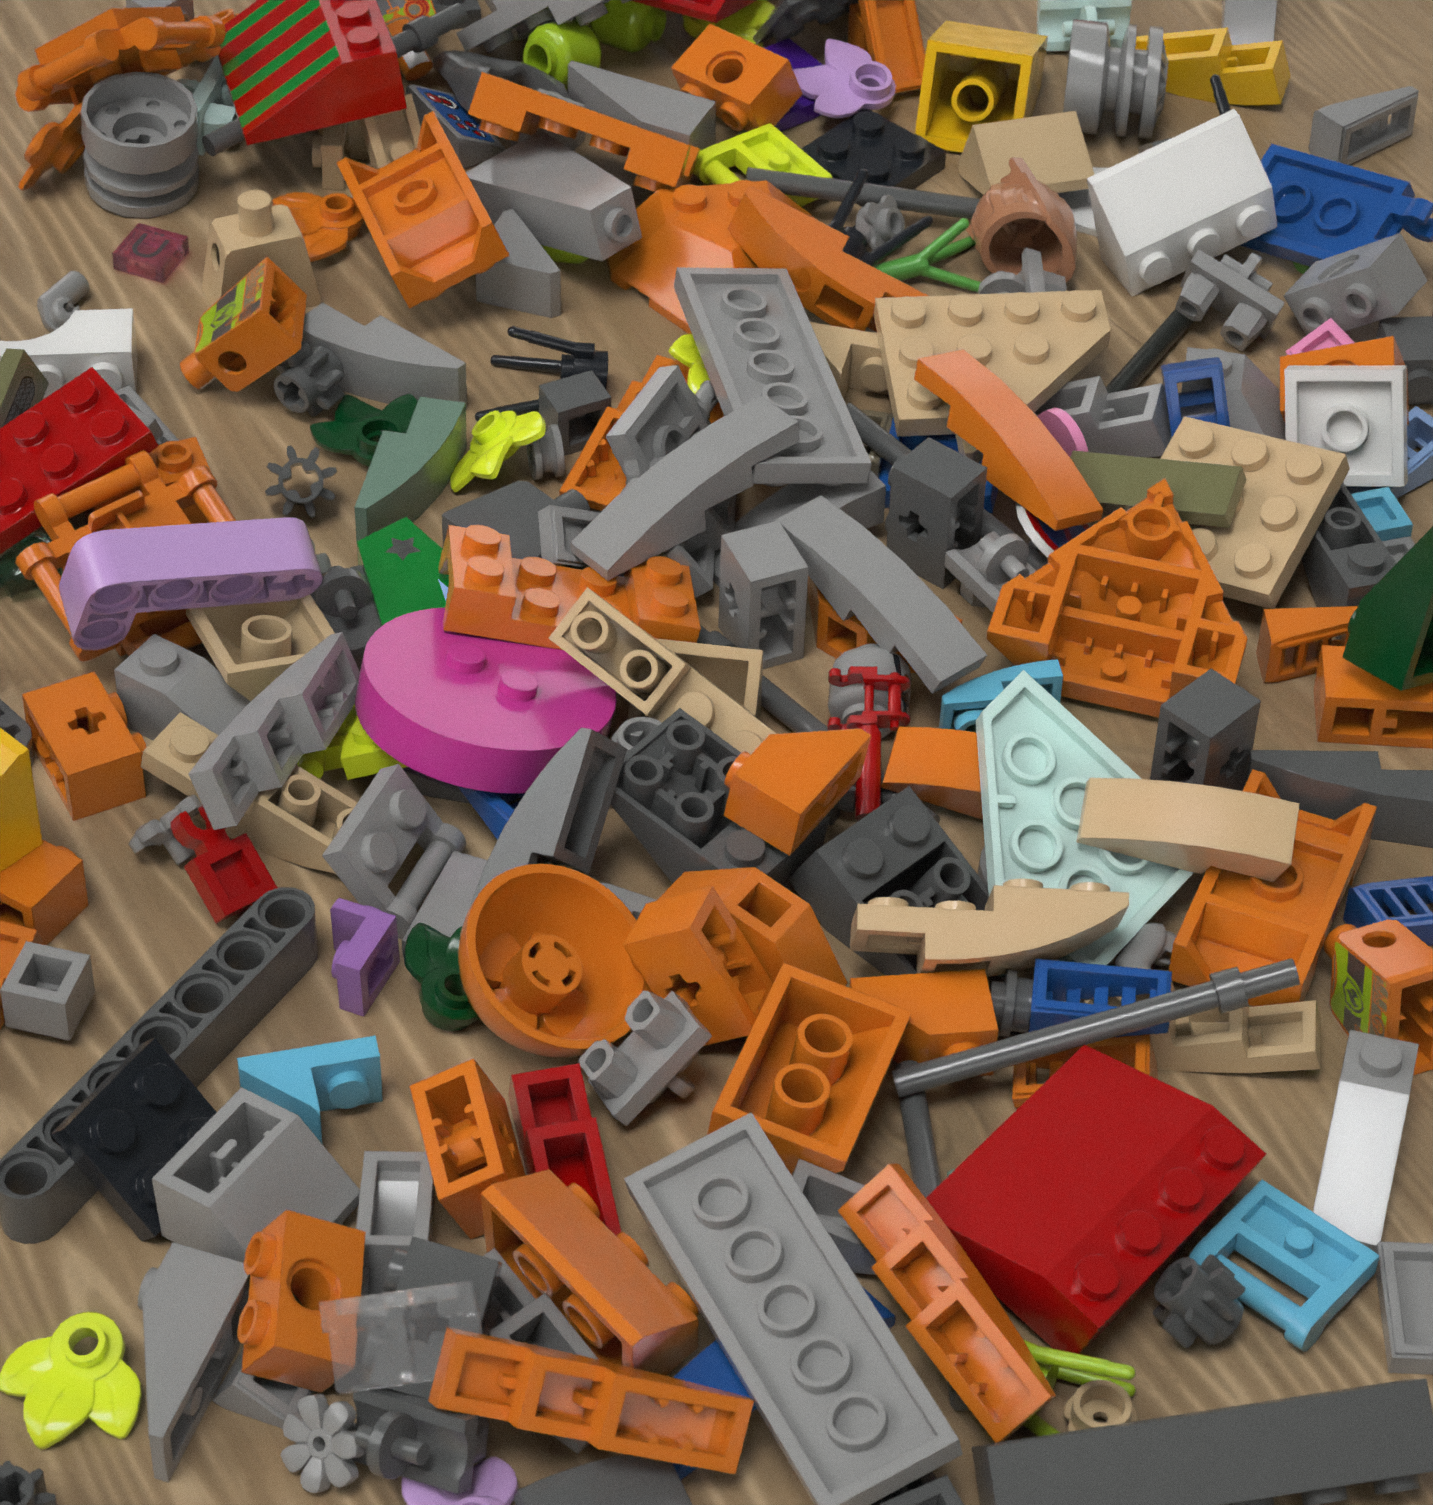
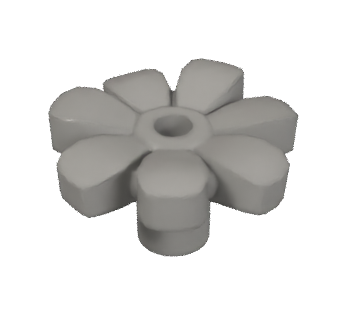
M196 794L183 799L174 809L163 815L160 821L153 819L139 827L128 844L133 852L136 854L145 847L164 844L177 865L195 855L196 853L193 849L184 847L176 840L172 833L170 822L184 811L189 814L191 820L199 814L198 808L202 804Z
M323 1394L301 1398L298 1403L299 1412L288 1414L283 1425L284 1436L289 1440L295 1441L294 1445L288 1446L281 1451V1458L286 1468L290 1472L303 1470L300 1483L303 1489L310 1493L328 1490L330 1482L339 1488L350 1485L359 1474L352 1458L361 1457L365 1453V1448H361L355 1443V1409L347 1401H337L328 1406Z

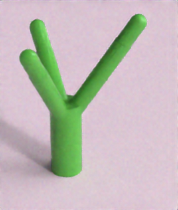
M966 218L956 222L920 253L875 264L874 268L899 281L924 276L977 293L981 283L968 277L929 266L976 244L971 236L949 244L969 227L970 223Z

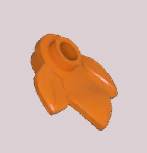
M83 102L74 106L61 123L50 122L44 125L32 138L24 154V159L31 165L19 181V189L22 191L29 189L52 167L61 174L65 173L83 154L85 145L82 140V134H80L82 131L81 108Z
M293 192L272 199L273 206L280 204L288 206L303 235L310 262L329 257L346 248L348 241L354 239L359 234L360 227L364 223L354 198L346 194L332 193L322 197L307 192Z

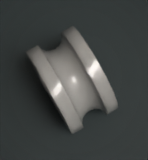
M557 424L548 425V429L542 438L526 445L529 468L534 480L542 479L545 472H552L555 477L564 476L565 473L561 433Z

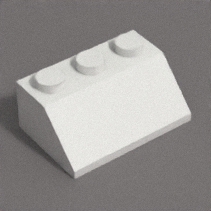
M1234 109L1087 178L1101 259L1131 296L1185 272L1198 249L1214 258L1277 228L1272 185L1240 115Z

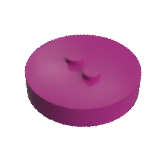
M445 607L419 610L394 618L377 629L366 644L355 695V708L359 721L371 739L386 753L409 768L431 778L479 791L526 793L553 756L581 727L592 729L607 738L609 736L616 706V691L564 650L443 630Z

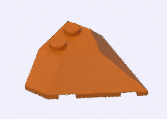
M739 180L728 184L682 185L678 188L658 189L636 208L642 238L606 259L612 282L624 290L633 286L649 297L650 308L688 334H692L674 289L677 268H759L728 230L748 185L814 219L816 218L767 180Z
M1165 478L1147 489V498L1129 510L1125 511L1120 507L1049 554L1048 563L1028 577L1024 578L1019 574L1002 585L987 630V640L1015 666L1058 659L1063 674L1061 696L1158 718L1160 707L1164 702L1209 669H1213L1236 684L1247 645V636L1239 621L1234 622L1223 602L1224 592L1187 521L1182 522L1173 505L1174 494Z

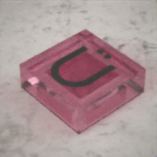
M138 223L112 253L113 267L118 271L163 283L189 253L188 236Z

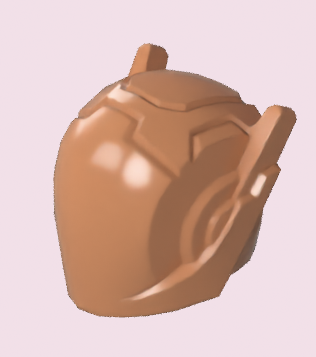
M1011 157L1008 162L1011 172L1003 177L1000 183L993 184L983 195L976 206L971 224H969L966 231L975 241V248L979 252L984 265L991 273L1004 271L1018 275L1023 265L1021 255L1025 248L1041 252L1043 270L1064 276L1066 282H1068L1073 277L1077 260V231L1071 208L1063 198L1059 197V194L1036 180L1023 158Z

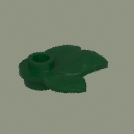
M408 393L394 399L383 410H380L347 394L342 398L337 407L335 421L311 424L310 432L314 441L325 450L353 455L358 462L370 467L383 430L407 433L418 400Z
M418 923L411 929L407 937L403 955L406 969L421 984L419 1000L422 1005L423 1014L437 1028L446 1031L462 1030L479 1019L465 994L460 977L458 948L462 926L457 928L450 938L427 924Z

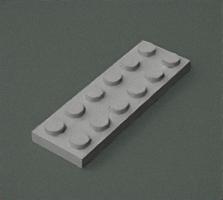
M677 268L674 289L724 416L762 396L799 422L800 442L753 465V484L779 487L785 484L840 486L844 483H868L872 463L787 269Z
M752 1112L624 1178L631 1198L750 1398L754 1400L756 1408L814 1505H870L963 1455L959 1438Z

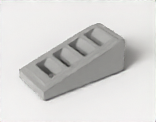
M1408 86L1331 104L1316 110L1313 114L1309 141L1310 153L1318 157L1350 165L1412 135L1419 90L1413 86ZM1391 114V120H1390V123L1388 124V118H1389V115Z

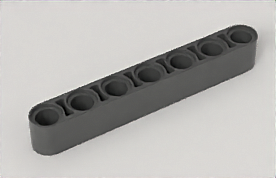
M280 887L262 895L0 1159V1224L3 1232L11 1240L23 1244H36L50 1239L98 1191L53 1138L51 1133L141 1043L155 1038L197 1088L313 967L318 959L315 904L311 896L303 890L293 887Z

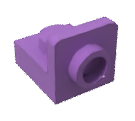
M338 898L330 909L333 944L336 950L332 962V977L337 979L340 1009L364 1017L400 962L397 919L395 915L382 912L373 906H364Z

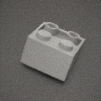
M242 1087L152 1178L161 1235L177 1244L243 1263L245 1252L252 1236L256 1232L262 1231L286 1209L341 1225L359 1205L360 1189L299 1115Z

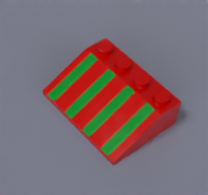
M257 0L224 25L225 39L220 45L218 59L246 145L407 109L397 52L376 0Z

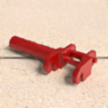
M850 666L847 675H841V669L832 668L828 672V681L834 686L844 687L862 683L865 690L864 711L861 715H850L847 718L846 724H841V719L838 717H831L827 722L828 731L862 729L871 735L861 776L855 782V819L857 821L881 806L882 733L879 728H890L891 731H897L899 727H906L911 722L910 715L901 712L902 692L910 688V679L897 672L890 673V675L877 674L878 667ZM874 690L888 691V711H874Z

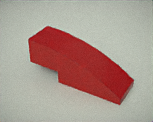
M580 1063L512 1074L508 1097L526 1175L550 1169L567 1187L571 1183L579 1185L598 1207L600 1212L598 1219L617 1236L621 1232L597 1119L591 1116Z

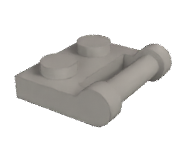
M397 764L378 771L322 856L360 905L373 906L382 912L396 916L398 938L403 939L418 913L417 910L435 884L453 851L462 853L466 847V839L458 828L442 822L402 767ZM417 841L423 848L424 853L397 895L394 896L387 886Z

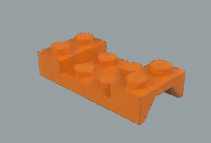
M481 72L468 111L469 115L482 119L479 130L518 142L521 133L534 135L538 127L576 139L579 130L592 134L589 142L590 146L627 157L624 170L636 174L633 184L653 192L658 189L678 188L682 185H689L701 150L692 145Z
M434 111L423 116L417 148L379 169L347 157L336 162L386 267L409 309L423 301L437 298L446 289L474 274L488 271L495 263L510 256Z
M454 525L448 526L438 566L440 574L449 575L443 619V630L563 650L552 642L549 637L588 587L654 638L697 643L701 627L689 566L680 565L677 561L667 557L653 556L626 571L624 577L616 576L606 580L591 567L584 568L583 570L554 565L552 562L540 557L512 558L510 536L500 534L490 527L483 525H471L467 528Z
M1252 769L1243 791L1281 799L1266 774ZM1363 803L1336 820L1299 810L1291 865L1274 882L1210 866L1203 876L1173 942L1169 971H1172L1171 980L1191 987L1210 981L1209 974L1236 966L1240 972L1292 958L1297 968L1300 985L1248 999V1004L1254 1007L1303 1002L1314 978L1318 957L1346 889L1348 885L1353 884L1370 843L1377 806Z

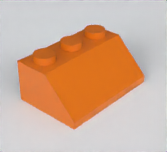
M783 963L712 1111L707 1135L752 1112L791 1175L799 1159L833 1173L844 1171L910 1021L912 1011Z
M549 1169L493 1183L481 1192L486 1253L495 1248L535 1299L546 1293L599 1360L666 1376L698 1348L699 1319L697 1317L699 1316V1311L694 1301L678 1284L669 1282L665 1286L647 1268L649 1266L648 1258L634 1239L624 1232H620L615 1236L598 1219L600 1217L598 1207L579 1185L571 1183L567 1187Z

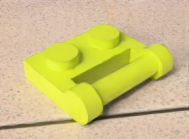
M771 123L704 148L700 151L693 170V174L703 183H713L714 185L728 184L741 180L728 169L732 166L739 168L745 175L747 167L833 179L829 172ZM786 195L801 207L818 200L815 198Z

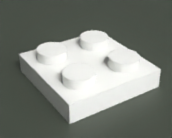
M1407 365L1288 366L1284 370L1286 440L1346 454L1350 470L1343 481L1345 486L1404 487L1407 484Z

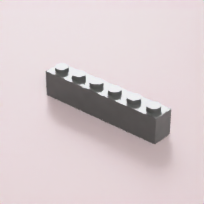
M1412 1379L978 1445L971 1448L980 1505H1275L1274 1497L1301 1493L1303 1505H1317L1347 1500L1346 1485L1373 1481L1375 1494L1394 1493L1420 1488L1418 1474L1433 1472V1411L1427 1379Z

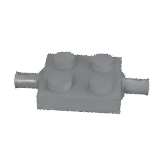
M678 365L659 367L606 435L612 452L627 478L626 486L622 491L660 459L689 440L693 434L710 425V412L719 402L710 380L704 381L696 394H694L690 390Z

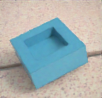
M1389 487L1351 494L1381 541L1407 536L1411 537L1413 523Z

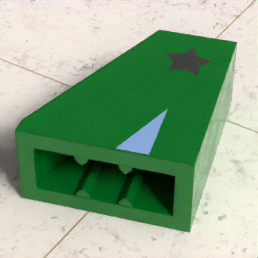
M407 517L357 541L358 566L362 565L381 626L407 613L446 606L449 575L440 574L438 570L443 548Z

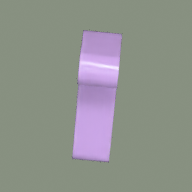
M284 517L111 529L93 532L79 539L72 547L59 583V592L74 644L84 650H99L113 646L123 640L130 630L136 613L290 601L313 593L322 584L323 576L307 525L298 518Z

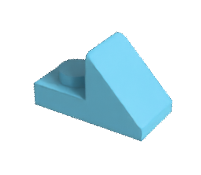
M376 1036L237 1058L240 1088L242 1087L299 1115L321 1143L320 1112L334 1109H350L359 1105L383 1101L381 1062Z

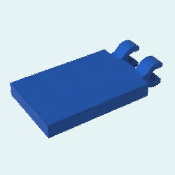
M1271 144L1260 161L1272 185L1277 228L1239 246L1311 267L1314 262L1399 234L1402 229L1418 240L1433 242V218H1430L1433 213V203L1423 198H1414L1415 193L1408 181Z

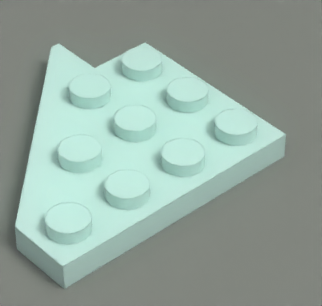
M1023 670L976 719L988 895L990 896L994 885L1003 886V883L1008 880L1021 878L1040 881L1043 884V888L1070 889L1072 885L1077 883L1097 882L1108 885L1112 892H1129V907L1117 928L1093 943L1057 959L1058 961L1108 965L1194 872L1076 842L1086 782L1089 778H1142ZM1004 974L998 976L1002 979L1004 977Z

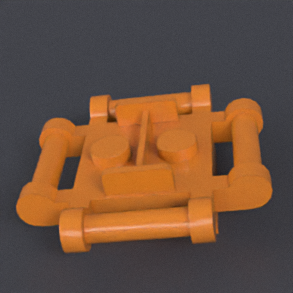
M181 6L111 8L35 49L39 64L33 65L19 73L17 79L18 86L16 88L17 103L19 107L28 112L45 110L48 105L74 104L76 106L83 102L84 96L95 84L113 75L147 72L167 76L196 60L206 62L219 55L220 45L225 39V26L222 20L213 15L199 16L186 22Z
M143 450L125 459V466L59 497L50 493L34 501L36 515L52 541L49 543L38 542L30 545L17 556L15 563L25 579L35 581L71 636L69 645L80 661H89L114 648L120 657L125 654L130 656L153 634L187 650L202 643L186 616V609L136 613L126 637L108 648L84 650L77 647L73 642L59 592L61 575L57 569L62 568L64 571L72 547L79 539L88 534L111 529L191 524L182 509L193 504L198 506L208 523L237 521L216 491L218 483L208 467H195L186 472L178 482L166 487L159 477L154 461ZM133 488L138 489V491L92 512L88 517V524L77 530L73 528L68 520Z

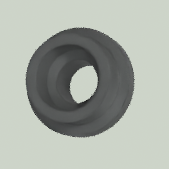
M1006 969L1003 982L991 981L989 989L998 1023V1036L1009 1038L1011 1031L1027 1033L1031 1014L1033 979L1017 977V970Z

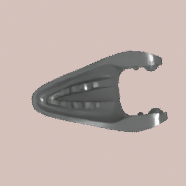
M461 50L444 51L435 56L432 62L433 68L446 79L459 104L467 111H469L481 72L536 91L541 88L568 98L564 84L526 63L497 59Z

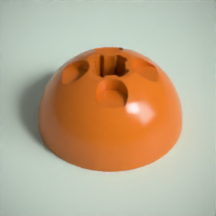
M528 864L507 870L492 879L481 890L464 920L459 940L458 964L465 994L481 1021L495 1035L525 1052L545 1057L568 1058L582 1056L595 1041L606 1039L612 1044L631 1030L624 1020L627 1007L643 991L652 992L641 973L632 965L629 954L623 946L636 922L635 917L613 892L600 882L579 871L553 864Z

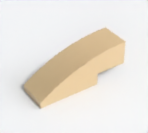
M1089 778L1086 782L1076 842L1198 874H1203L1210 866L1274 882L1292 862L1299 803L1256 793L1183 782L1132 778Z

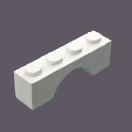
M133 308L75 310L61 327L49 334L24 341H0V361L6 348L24 349L47 379L49 385L43 399L91 367L99 373L114 391L129 385L136 391L137 344Z

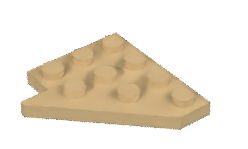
M1102 290L905 296L875 299L874 319L897 437L955 434L946 427L950 405L914 380L918 358L964 349L999 377L1033 412H1036L1108 347L1111 333ZM955 434L959 453L979 463L983 459V453Z

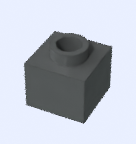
M592 370L539 385V413L545 420L546 431L548 425H558L563 442L564 456L582 451L607 406L611 407V396Z

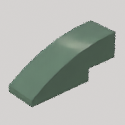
M419 397L407 433L383 430L355 504L356 543L358 540L404 517L414 522L440 496L449 483L457 463L462 459L467 449L465 402Z

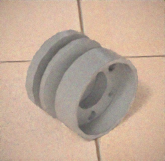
M1073 19L1063 112L1076 111L1083 134L1096 135L1103 112L1107 111L1114 112L1117 137H1125L1128 113L1139 114L1138 138L1152 139L1154 126L1160 112L1163 111L1167 80L1168 57L1166 56L1163 41V27L1150 26L1146 50L1135 49L1137 25L1129 24L1125 31L1122 46L1117 48L1110 47L1108 22Z
M130 72L118 74L95 84L84 96L81 108L82 140L85 145L83 154L85 164L84 179L90 197L103 209L124 217L151 218L170 214L185 206L197 192L199 182V166L197 164L199 151L196 146L198 111L192 93L177 80L158 73Z

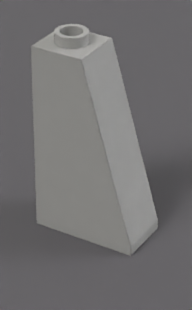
M537 132L466 172L493 225L496 224L503 211L514 209L541 245L604 261L642 238L631 187L547 133Z

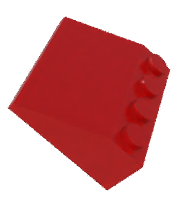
M1084 1044L942 1181L926 1199L953 1234L993 1294L1053 1349L1081 1354L1238 1191L1267 1154L1213 1105Z

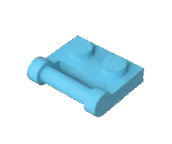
M1261 1180L1194 1247L1189 1258L1194 1259L1201 1266L1209 1254H1213L1235 1274L1234 1278L1245 1287V1292L1237 1299L1285 1330L1284 1339L1305 1352L1317 1341L1325 1325L1376 1273L1380 1255L1266 1181ZM1234 1250L1307 1297L1308 1300L1300 1307L1227 1257Z

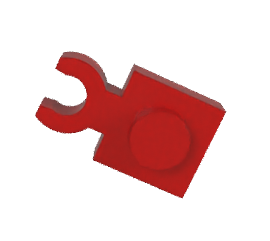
M202 805L198 808V811L206 823V829L196 827L186 811L178 814L170 822V826L176 840L184 847L193 849L197 857L184 866V869L215 923L218 924L251 907L262 895L278 887L247 833L230 840L225 831L226 828L213 829Z

